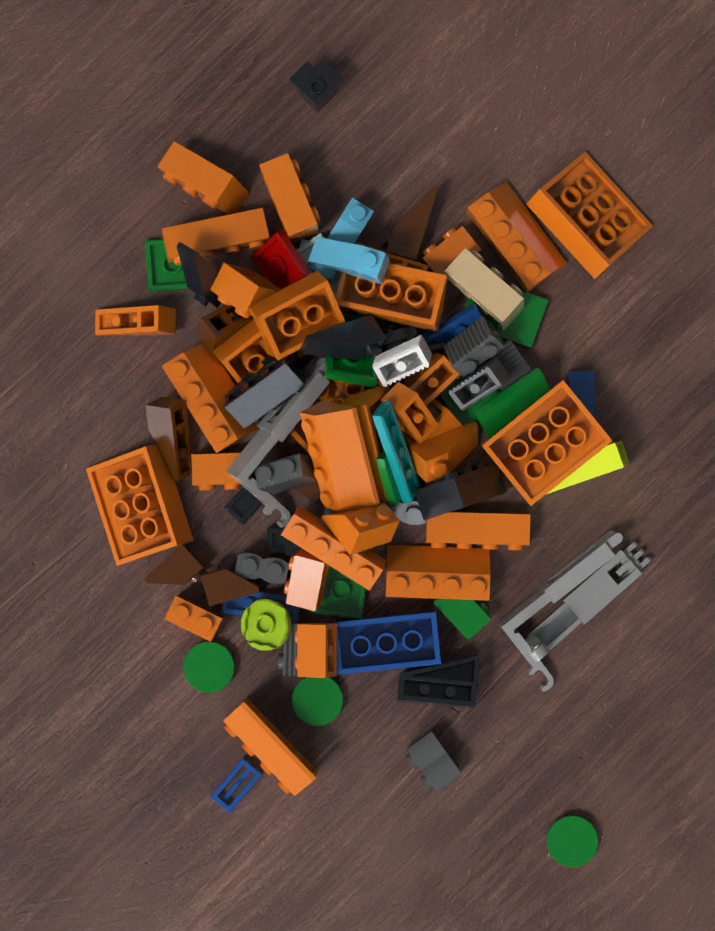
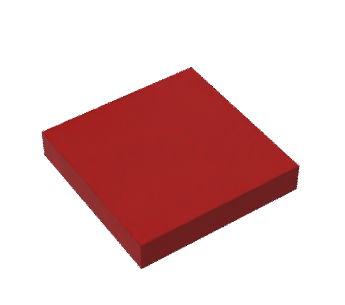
M284 230L277 232L251 256L263 277L281 289L307 277L311 273Z

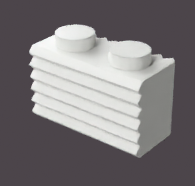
M420 335L376 356L372 366L382 385L387 387V384L396 383V380L400 381L401 378L410 377V374H414L415 371L419 372L420 369L424 370V367L428 368L432 353L423 336Z

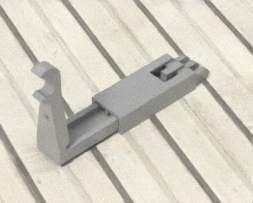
M314 356L306 367L304 366L305 386L297 395L289 396L276 410L271 409L257 425L260 430L226 471L265 505L263 509L264 514L271 515L274 509L281 512V518L277 521V526L281 528L285 527L289 522L290 512L270 493L259 490L256 480L252 477L249 478V476L276 442H283L300 421V412L310 408L330 383L325 378V357Z
M609 530L602 537L596 539L538 585L540 589L497 622L531 665L527 673L534 675L536 671L540 670L546 676V682L540 686L541 691H547L552 687L553 677L541 661H534L528 654L531 648L516 628L550 601L556 603L612 559L615 555L611 549L623 540V536L614 530Z
M635 540L625 549L617 550L612 559L562 599L564 603L523 638L531 648L528 654L534 661H540L580 623L585 625L642 575L640 570L652 559L648 555L641 562L638 558L645 551L640 548L634 554L631 552L638 545ZM621 562L622 566L615 571L621 577L614 581L608 572Z

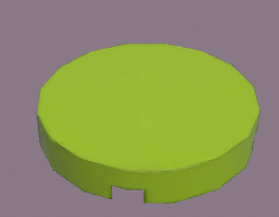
M260 599L245 609L241 619V631L251 647L258 650H274L282 646L288 639L291 631V618L288 610L280 602L273 599Z

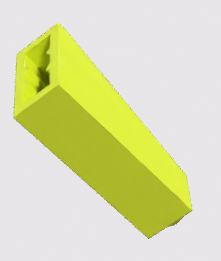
M622 440L607 445L547 494L630 465Z

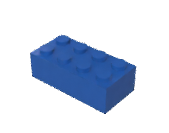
M435 611L332 622L337 624L338 675L441 664Z

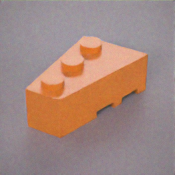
M175 141L157 166L164 173L163 178L174 186L177 183L183 186L182 190L193 197L197 195L202 198L206 205L213 209L216 207L226 215L238 213L250 194L233 175Z

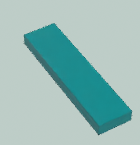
M383 401L372 417L402 502L411 503L416 496L414 491L420 489L421 486L391 401Z

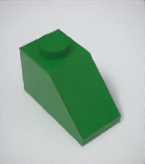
M434 599L432 601L468 640L491 620L487 615L490 610L480 600L477 603L474 600Z

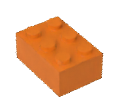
M287 153L260 164L262 177L291 243L294 244L302 239L318 234V226L321 225V219L316 207H310L308 203L311 202V195L306 183H300L299 181L302 176L296 159L291 160Z
M318 271L249 307L268 351L277 360L299 350L307 335L346 323L328 280Z

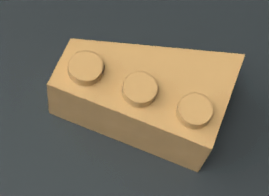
M465 248L444 271L445 275L465 296L476 302L481 307L480 310L483 313L491 315L499 322L498 327L504 331L524 309L523 292L514 284L510 286L502 280L504 276L496 268L492 267L489 269L484 265V259L474 250L470 253Z

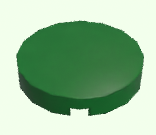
M206 641L197 644L188 652L184 659L183 671L186 680L193 688L200 692L213 693L222 690L229 684L234 675L235 663L232 654L225 646L217 642Z
M306 677L295 687L292 705L297 717L304 723L312 726H322L334 721L340 714L343 696L339 685L332 678Z
M572 814L558 818L552 823L547 832L546 843L548 851L555 861L563 866L572 868L582 866L593 858L597 851L598 837L597 832L589 821L581 816Z

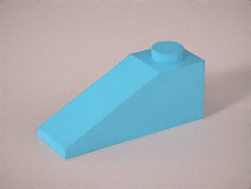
M352 198L327 239L354 244L374 211ZM313 263L309 267L313 272L318 271L329 282H331L337 272L336 270Z
M316 237L308 262L382 284L390 259L385 252L362 245Z

